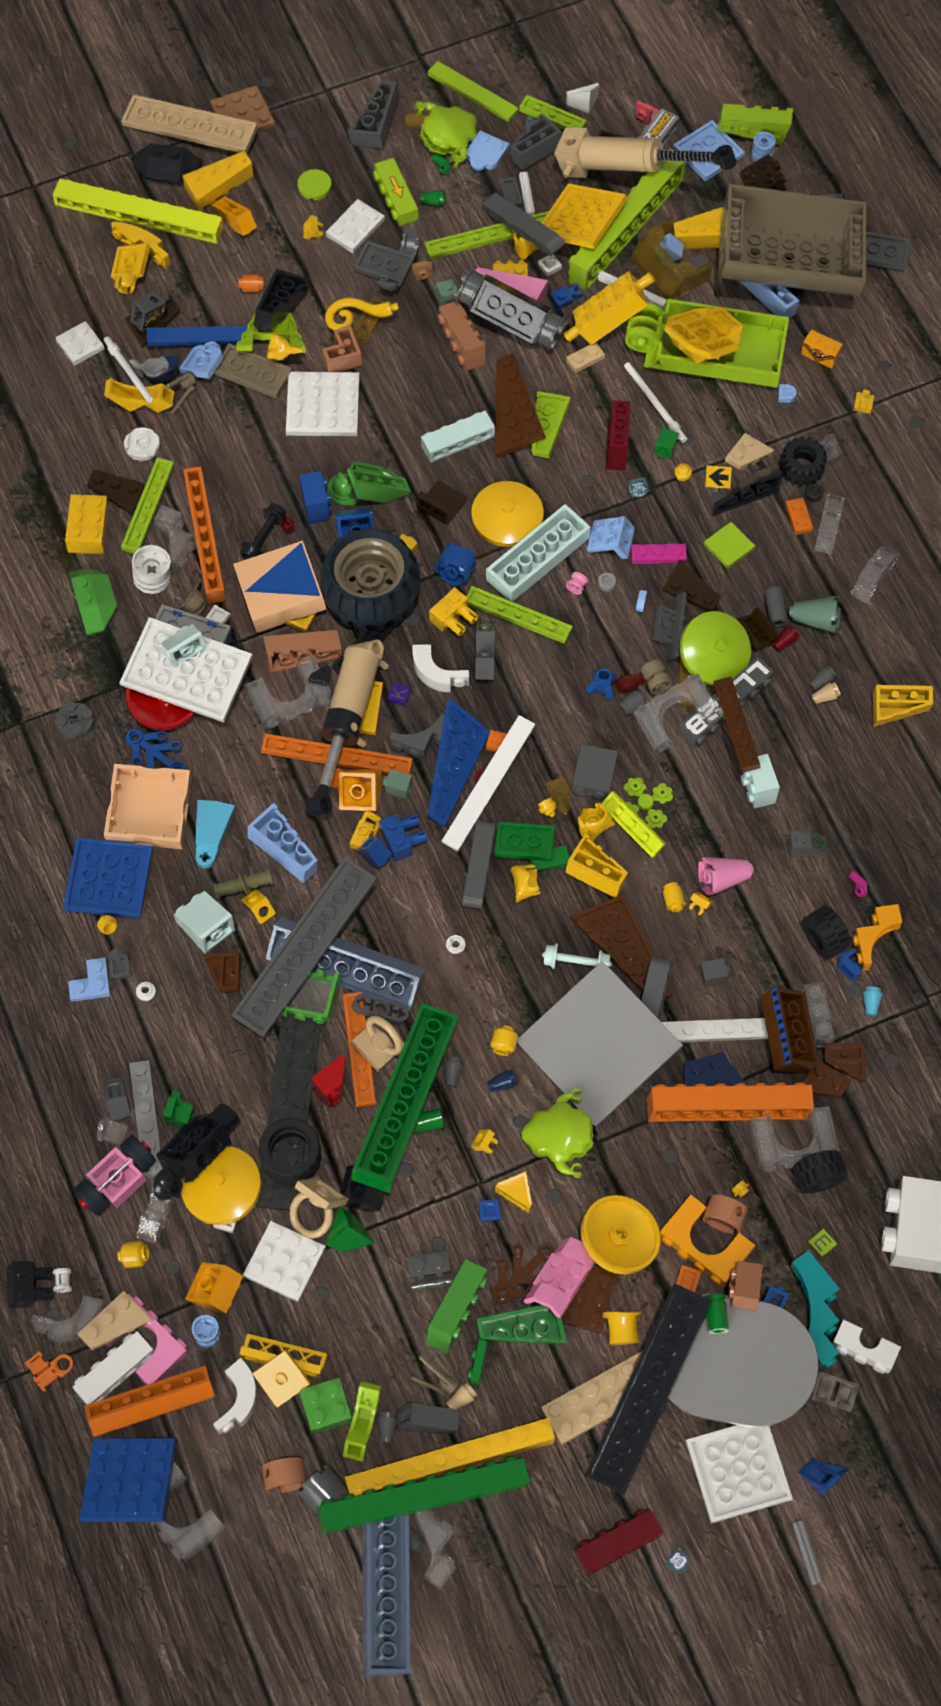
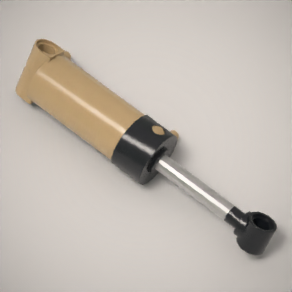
M380 640L349 645L345 650L335 690L321 730L322 736L331 742L330 750L318 791L314 792L313 797L308 798L306 801V810L311 816L328 814L332 810L333 804L328 794L342 746H353L355 744L361 748L366 746V741L360 738L359 735L378 666L383 670L388 669L389 666L382 660L384 647Z

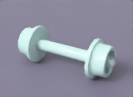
M556 943L555 945H546V951L542 953L544 965L551 966L552 969H555L556 960L597 966L603 961L609 968L612 966V963L609 962L610 955L603 953L602 950L599 952L598 959L557 953L558 944Z

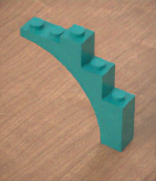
M808 1250L792 1262L791 1269L798 1278L806 1297L808 1308L807 1331L814 1342L818 1367L821 1370L825 1366L830 1368L834 1365L839 1354L826 1335L830 1336L837 1330L836 1326L839 1323V1319L827 1304H831L838 1298L837 1294L840 1289Z

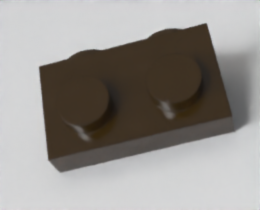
M759 607L755 608L750 615L737 619L746 630L750 644L755 650L771 646L779 635L778 631Z

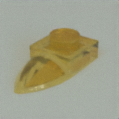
M564 777L545 782L549 797L556 801V809L562 814L567 815L570 809V797Z

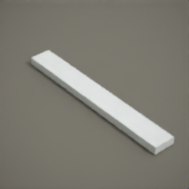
M520 715L517 717L442 839L443 844L459 852L476 821L481 816L535 727L533 722Z

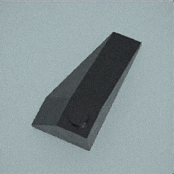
M773 466L758 469L713 504L712 515L715 516L779 493L782 471Z

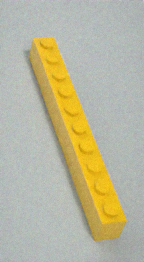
M546 1418L345 1477L349 1494H354L355 1497L362 1496V1492L375 1489V1492L383 1491V1487L395 1485L397 1488L404 1486L403 1483L410 1480H416V1483L424 1481V1478L436 1475V1477H440L449 1471L456 1470L457 1472L467 1467L481 1465L554 1443L555 1437L550 1420Z

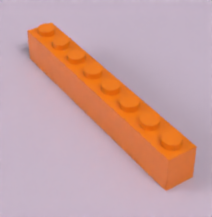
M201 466L183 469L207 603L224 602L226 599Z

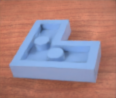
M106 957L86 960L88 978L68 981L71 1002L110 996Z

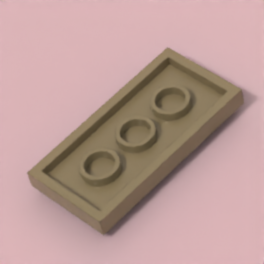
M228 343L223 352V360L213 374L277 399L288 380L290 372H292V368L250 351H237L236 346Z

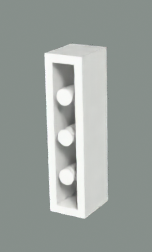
M138 1331L127 1335L122 1345L111 1349L107 1353V1358L102 1362H96L86 1376L82 1375L74 1382L73 1389L86 1405L103 1400L153 1355L154 1350Z

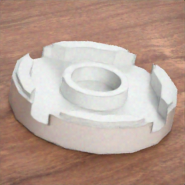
M136 428L132 430L133 432L126 435L124 440L125 451L134 460H149L160 449L158 435L149 428Z

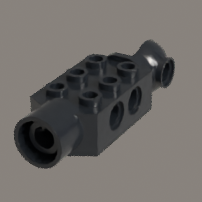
M219 1104L209 1114L194 1116L156 1154L162 1170L158 1172L153 1182V1191L157 1199L162 1201L168 1200L180 1194L183 1183L197 1178L231 1142L229 1134L240 1123L238 1115L232 1108L225 1104Z

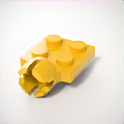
M147 243L117 247L111 277L115 280L114 287L117 288L118 292L132 294L136 287V280L144 277L150 246Z

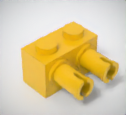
M455 587L429 610V622L441 632H444L449 627L458 636L462 635L460 632L464 633L466 631V626L457 620L460 616L464 617L470 624H474V621L476 622L479 618V615L468 607V598Z

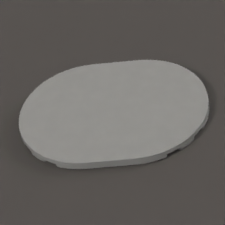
M725 1295L729 1331L720 1334L709 1333L706 1315L669 1400L680 1410L695 1417L745 1427H768L791 1418L808 1401L817 1379L818 1358L810 1334L795 1316L778 1306L759 1301L756 1311L732 1307V1298Z

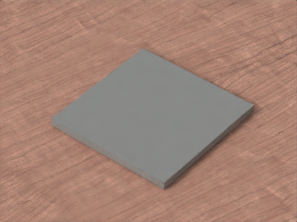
M603 961L522 1034L517 1041V1044L563 1093L572 1092L574 1089L582 1091L581 1095L574 1096L575 1098H582V1102L579 1104L574 1103L572 1100L571 1102L578 1109L584 1110L586 1115L592 1119V1124L595 1127L602 1123L683 1047V1044Z

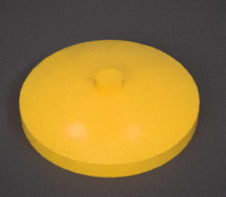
M513 481L496 482L485 487L474 499L471 510L472 523L476 532L487 542L501 547L515 546L543 523L544 515L543 505L539 496L528 486Z
M226 1146L197 1178L183 1183L182 1199L190 1213L198 1220L210 1225L231 1224L245 1217L256 1205L261 1194L262 1177L258 1166L251 1156L241 1149Z
M619 1195L603 1197L590 1206L582 1219L581 1238L589 1256L605 1270L624 1275L640 1272L655 1259L659 1251L660 1231L657 1222L649 1210L634 1199Z

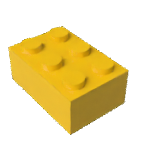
M71 494L65 538L68 553L104 554L110 508L107 496Z

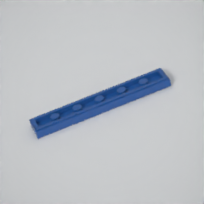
M248 326L147 328L148 346L205 345L210 341H214L219 345L237 344L241 340L243 332H246Z

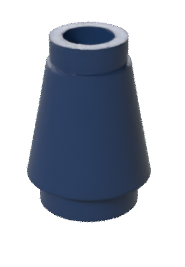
M507 1069L487 1081L491 1092L514 1088L518 1084L513 1069L509 1071Z

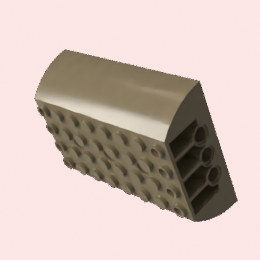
M729 184L720 226L718 278L859 296L866 282V202Z

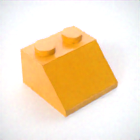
M202 1262L185 1300L213 1312L227 1314L236 1291L240 1287L243 1276L226 1265Z

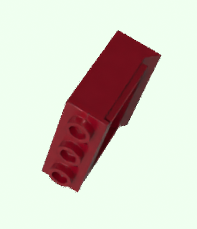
M613 400L611 423L608 424L605 465L607 470L625 471L631 401Z

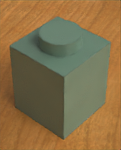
M453 279L436 283V297L440 306L456 301L454 294L457 288Z
M390 769L388 776L385 775L382 786L385 787V794L407 799L412 786V775Z

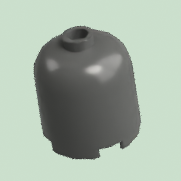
M328 1463L323 1467L325 1469L324 1472L323 1470L317 1471L302 1484L304 1489L299 1488L296 1490V1493L316 1515V1509L321 1505L322 1501L334 1499V1502L341 1501L343 1496L350 1495L345 1484Z

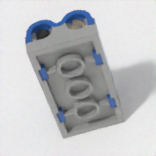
M163 604L155 618L178 628L193 624L201 632L202 636L229 645L231 640L230 625Z

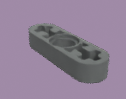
M364 994L357 995L352 1002V1009L355 1013L367 1017L379 1016L389 1023L396 1025L403 1024L409 1015L407 1008L403 1005ZM359 1001L363 1002V1008L360 1007ZM375 1006H383L385 1009V1013H377L375 1010ZM397 1011L400 1012L401 1018H397Z

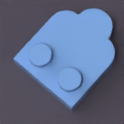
M479 131L468 147L467 159L470 161L473 169L477 171L484 168L494 169L510 148V143Z
M210 341L205 345L194 347L180 366V373L185 374L189 372L193 376L210 379L224 357L219 344Z

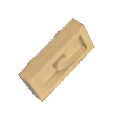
M595 342L593 345L590 344L567 356L566 362L573 372L577 373L604 359L605 354Z

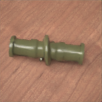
M267 868L266 871L253 873L248 876L245 874L244 877L238 872L237 879H231L219 884L214 883L213 885L219 900L222 896L237 894L238 892L243 893V891L246 895H249L251 888H259V886L269 883L273 885L274 880L270 868Z

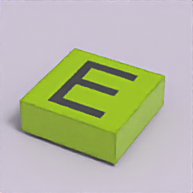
M824 1229L808 1241V1244L820 1258L824 1257L837 1245Z

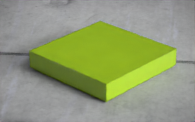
M732 522L704 541V546L727 569L755 549V545Z

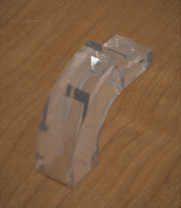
M827 493L814 551L832 555L845 497Z
M886 545L881 546L858 577L859 580L850 595L865 604L868 603L883 576L889 570H892L901 554Z
M84 1295L78 1311L71 1318L64 1321H53L33 1315L30 1323L35 1328V1331L42 1334L48 1332L47 1337L52 1342H72L80 1339L77 1334L104 1310L106 1305L102 1300Z

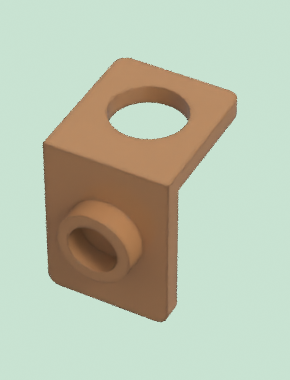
M432 262L412 263L411 268L416 281L432 278Z

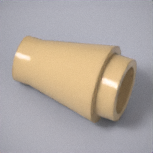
M829 682L812 694L811 697L817 705L822 702L836 700L841 694L836 683Z
M466 1382L464 1385L461 1384L446 1404L450 1409L457 1410L474 1401L477 1393Z

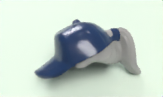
M174 355L150 358L142 364L135 359L129 360L139 377L148 378L156 383H164L171 380L174 375L173 369L179 365V360Z

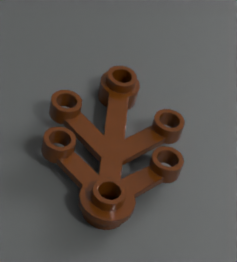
M521 1244L513 1245L511 1251L513 1255V1278L507 1283L506 1270L509 1268V1261L506 1258H500L497 1261L499 1284L493 1288V1299L499 1304H506L512 1298H525L532 1287L526 1290H515L514 1288L518 1284H533L537 1276L529 1274L543 1261L547 1262L550 1255L555 1252L552 1245H541L538 1254L522 1270L524 1248ZM520 1248L521 1253L516 1254L514 1249ZM545 1248H548L550 1250V1253L544 1254L543 1250ZM506 1262L507 1266L502 1268L499 1266V1263ZM505 1290L506 1295L500 1296L499 1291Z

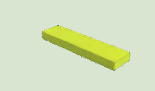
M612 791L601 803L607 809L610 816L652 858L665 846L666 843L615 791Z

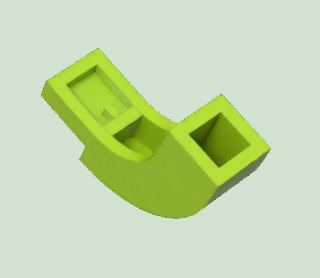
M363 1381L360 1382L353 1419L345 1440L343 1457L363 1462L377 1415L381 1386Z

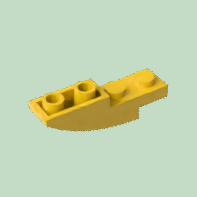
M114 221L111 223L112 235L117 240L120 239L125 246L147 243L150 246L149 256L153 258L154 262L165 269L170 266L169 254L163 250L162 240L131 224Z

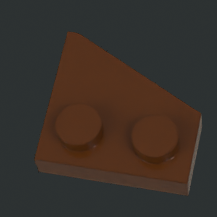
M240 952L203 954V958L219 991H240Z

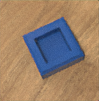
M498 1199L478 1201L481 1223L501 1220Z

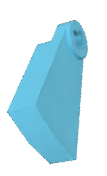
M197 800L195 844L196 862L199 867L208 869L214 865L236 812L235 805L219 801ZM205 855H208L209 859H207L206 862H203L202 858H204Z

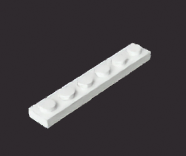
M765 1018L661 1022L680 1042L768 1039Z

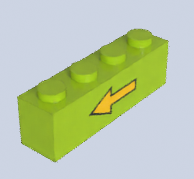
M394 158L375 163L373 176L375 181L379 182L381 194L385 195L387 207H391L393 219L397 220L399 226L417 221L418 208Z

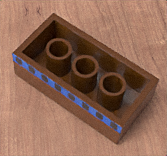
M775 988L761 995L774 1070L804 1074L819 1067L805 992Z

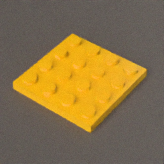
M568 184L541 223L556 232L563 239L564 243L595 249L628 198L626 194Z

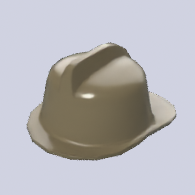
M201 578L197 580L185 603L179 610L198 616L204 610L206 600L197 589Z

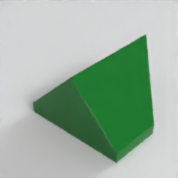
M339 1207L326 1245L342 1253L374 1244L375 1242L356 1216L343 1207Z

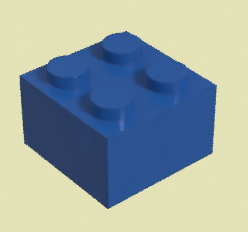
M321 471L300 475L301 494L308 525L330 521L329 513H332L330 494L327 491L326 477L322 478Z

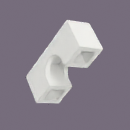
M843 1320L832 1343L839 1354H848L854 1357V1360L860 1364L865 1365L867 1363L873 1366L875 1371L889 1374L901 1346L881 1338L876 1348L867 1349L862 1346L859 1339L862 1328Z

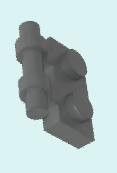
M447 1251L407 1257L410 1279L418 1278L419 1281L418 1283L411 1284L412 1292H427L426 1289L432 1288L445 1289V1286L452 1284L451 1277L443 1278V1274L450 1273ZM434 1275L437 1277L436 1280L425 1281L424 1277Z

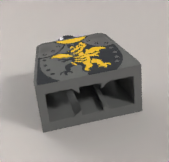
M152 291L135 300L130 321L141 332H144L163 317L165 305L170 303L169 296L165 293L159 296L156 291Z

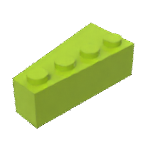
M723 104L718 116L717 131L754 139L757 133L769 132L775 137V144L782 145L791 126L793 108L778 110L779 107L761 109V106L746 108L745 105Z

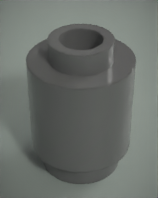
M634 690L620 699L618 707L623 715H632L646 705V697L642 691Z

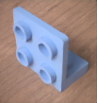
M625 516L594 520L587 551L593 553L614 550L621 559H628L635 527Z

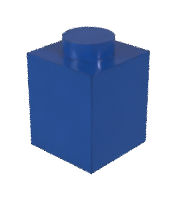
M370 836L358 848L367 862L375 867L384 866L392 855L379 837Z

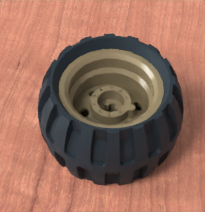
M365 528L359 531L353 530L345 537H340L334 543L333 548H330L324 559L321 570L323 597L333 615L339 620L341 619L342 623L350 628H357L361 632H367L368 628H373V630L380 632L384 631L391 623L393 626H396L401 622L403 615L406 618L410 614L418 599L421 578L417 560L406 543L397 535L393 536L387 530H376L373 528Z

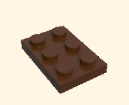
M592 1267L564 1312L562 1323L601 1334L605 1321L603 1313L608 1310L617 1274Z

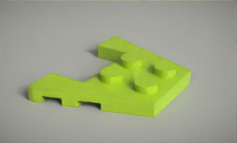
M288 313L271 332L253 327L254 314L248 324V329L246 332H243L241 340L236 344L237 351H253L254 339L262 341L271 340L272 334H278L280 337L290 340V346L299 347L303 350L301 353H306L305 343L302 342L301 334L298 333L297 325L291 313Z

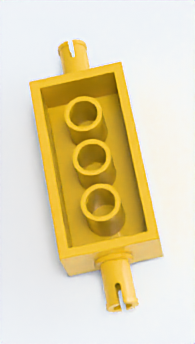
M628 271L585 303L578 306L572 311L576 325L564 332L565 338L571 342L574 338L581 335L593 345L648 306L643 289L655 282L652 274L648 272L637 280Z

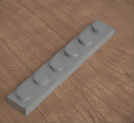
M147 1060L129 1063L139 1141H144L151 1148L149 1152L156 1160L153 1165L143 1172L145 1179L156 1177L158 1172L162 1170L156 1156L161 1150L151 1068L150 1062Z

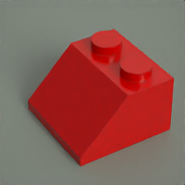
M343 1054L311 1078L313 1092L327 1108L338 1105L344 1096L347 1068Z

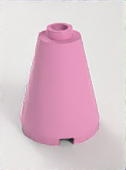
M703 857L701 858L703 861L698 863L699 882L704 884L703 892L709 896L750 879L754 873L753 865L748 860Z

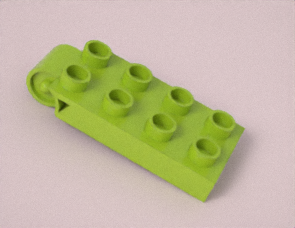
M667 299L662 307L647 302L648 306L628 320L625 343L634 351L646 353L644 367L778 388L789 317L722 307L743 324L738 351L723 355L719 360L711 359L698 364L672 343L669 334L665 332L667 319L695 308L713 309L719 306Z

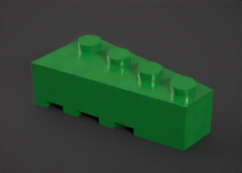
M544 1305L476 1319L479 1340L491 1343L566 1345L567 1343L562 1319L556 1317L551 1309Z

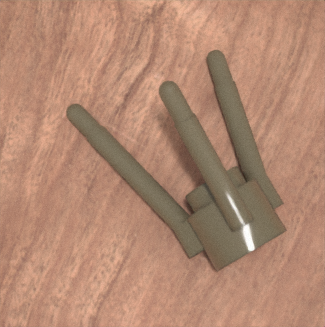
M189 372L167 384L169 388L178 385L182 390H187L175 405L171 414L176 412L190 392L195 389L193 385L196 384V380Z
M420 1355L419 1359L441 1379L438 1383L440 1388L415 1376H412L411 1379L438 1392L442 1397L445 1394L450 1397L459 1386L457 1378L451 1374L437 1356L434 1359L446 1375L440 1373Z

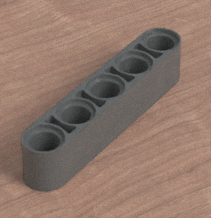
M476 821L462 907L482 909L496 823Z
M652 957L641 1002L660 1020L671 975L672 961Z

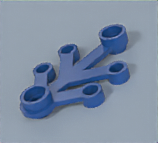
M132 729L127 733L126 742L132 747L133 753L132 765H135L136 761H140V764L135 766L143 767V761L140 758L141 747L146 751L147 768L155 769L154 758H156L170 769L186 770L183 762H173L161 753L163 751H172L177 754L182 751V745L179 741L165 743L168 740L166 731L160 730L154 733L143 734L138 729ZM135 737L139 738V739L136 740V741H133V740H132V739L135 738ZM157 740L163 744L150 745L146 741ZM175 745H179L178 749H174L173 747Z

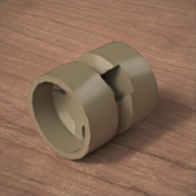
M660 659L646 663L640 670L645 681H647L651 694L663 693L673 684L669 674L666 673L667 670L663 661Z

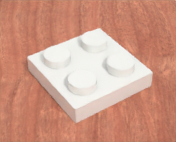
M86 321L55 337L56 342L74 366L104 350V345Z

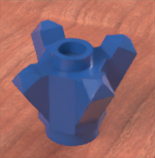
M604 668L592 671L594 680L586 687L587 693L594 694L598 691L604 693L607 700L612 699L614 696L611 686L619 680L616 674Z

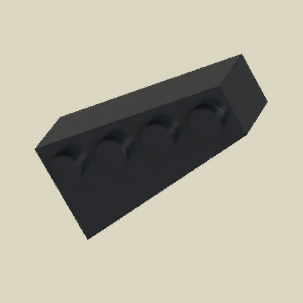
M276 269L255 311L253 327L271 332L307 295L309 278Z

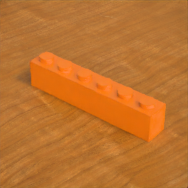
M205 1365L85 1405L84 1408L92 1434L96 1437L213 1398L215 1394Z

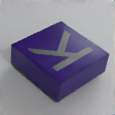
M393 683L387 698L388 702L406 706L411 687Z

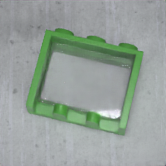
M317 970V973L311 972L280 1016L287 1017V1015H292L294 1018L303 1021L306 1018H311L313 1022L318 1024L331 1023L339 987L343 980L341 975L335 972L334 976H330L323 970Z

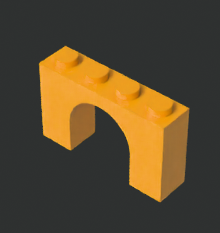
M690 1195L660 1231L661 1241L666 1246H672L676 1249L677 1254L682 1259L691 1261L696 1270L702 1271L701 1273L705 1272L710 1276L709 1279L717 1286L721 1285L724 1288L731 1279L732 1268L736 1269L738 1261L745 1262L754 1251L755 1245L738 1233L729 1246L719 1254L707 1255L698 1251L691 1242L690 1231L705 1214L707 1207Z

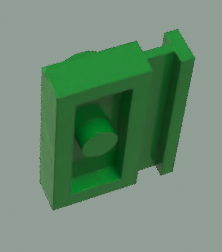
M479 1340L477 1348H473L471 1360L475 1361L473 1368H469L467 1380H471V1387L479 1388L487 1350V1341Z

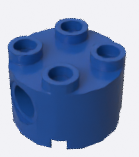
M452 542L443 549L434 566L436 574L440 573V579L450 585L461 586L462 583L466 584L476 566L474 551L457 546Z

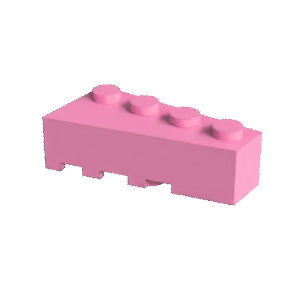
M480 267L476 270V272L484 276L488 274L541 303L548 293V280Z

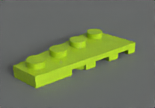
M537 391L535 410L546 438L532 444L533 456L550 459L571 403L570 397Z

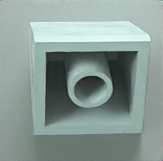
M205 891L193 896L187 905L180 906L174 914L179 926L205 954L235 931L232 915Z

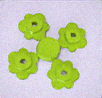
M629 778L628 783L624 785V790L628 792L630 797L635 795L639 798L637 805H632L630 802L626 803L637 815L639 808L644 811L649 810L648 816L645 817L648 826L651 829L656 827L662 828L663 824L667 821V816L663 814L662 810L656 811L651 808L654 806V801H659L660 804L672 801V788L667 787L664 783H660L658 787L653 788L654 794L650 796L649 794H643L646 785L643 784L642 778Z

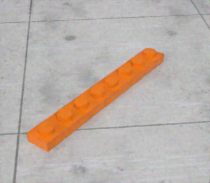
M265 734L261 753L325 764L331 745ZM342 747L337 766L357 770H382V774L386 775L389 774L390 769L410 774L413 758Z

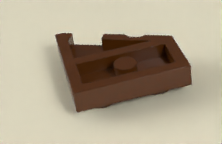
M824 1043V1063L861 1082L866 1081L864 1043Z
M818 1060L819 1067L810 1070L803 1083L812 1085V1093L816 1096L827 1095L840 1099L852 1080Z

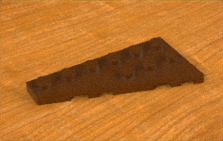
M513 353L497 360L496 458L546 438Z
M624 895L571 915L570 919L605 954H609L610 959L644 992L650 962L654 955ZM669 985L667 988L665 999H668L673 996V993Z

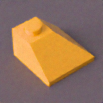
M360 769L339 772V810L377 811L382 790V770Z

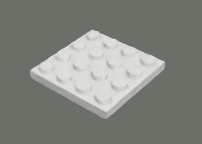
M290 372L288 376L286 436H357L359 372Z
M736 1425L685 1441L711 1524L793 1499L769 1426L752 1428Z

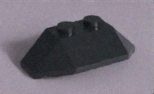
M151 143L136 152L133 168L148 180L182 183L184 182L183 175L202 168L203 160L185 147Z

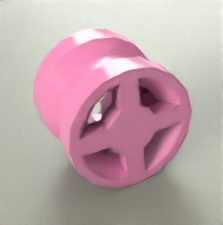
M573 572L571 580L566 583V588L570 592L580 595L583 592V587L588 584L589 580L582 573Z

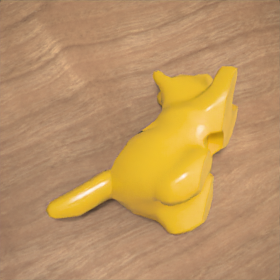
M272 334L266 358L284 361L289 354L301 353L303 350L299 347L290 346L286 338L280 337L278 334Z

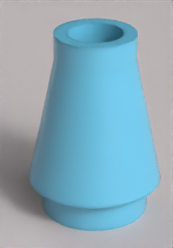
M865 987L863 996L867 1016H877L883 995L879 987Z

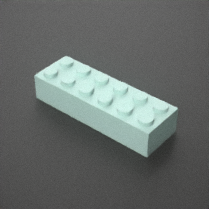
M566 504L563 505L486 569V581L507 600L515 601L590 538L591 527Z

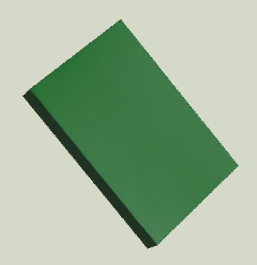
M498 821L494 857L552 861L555 826Z

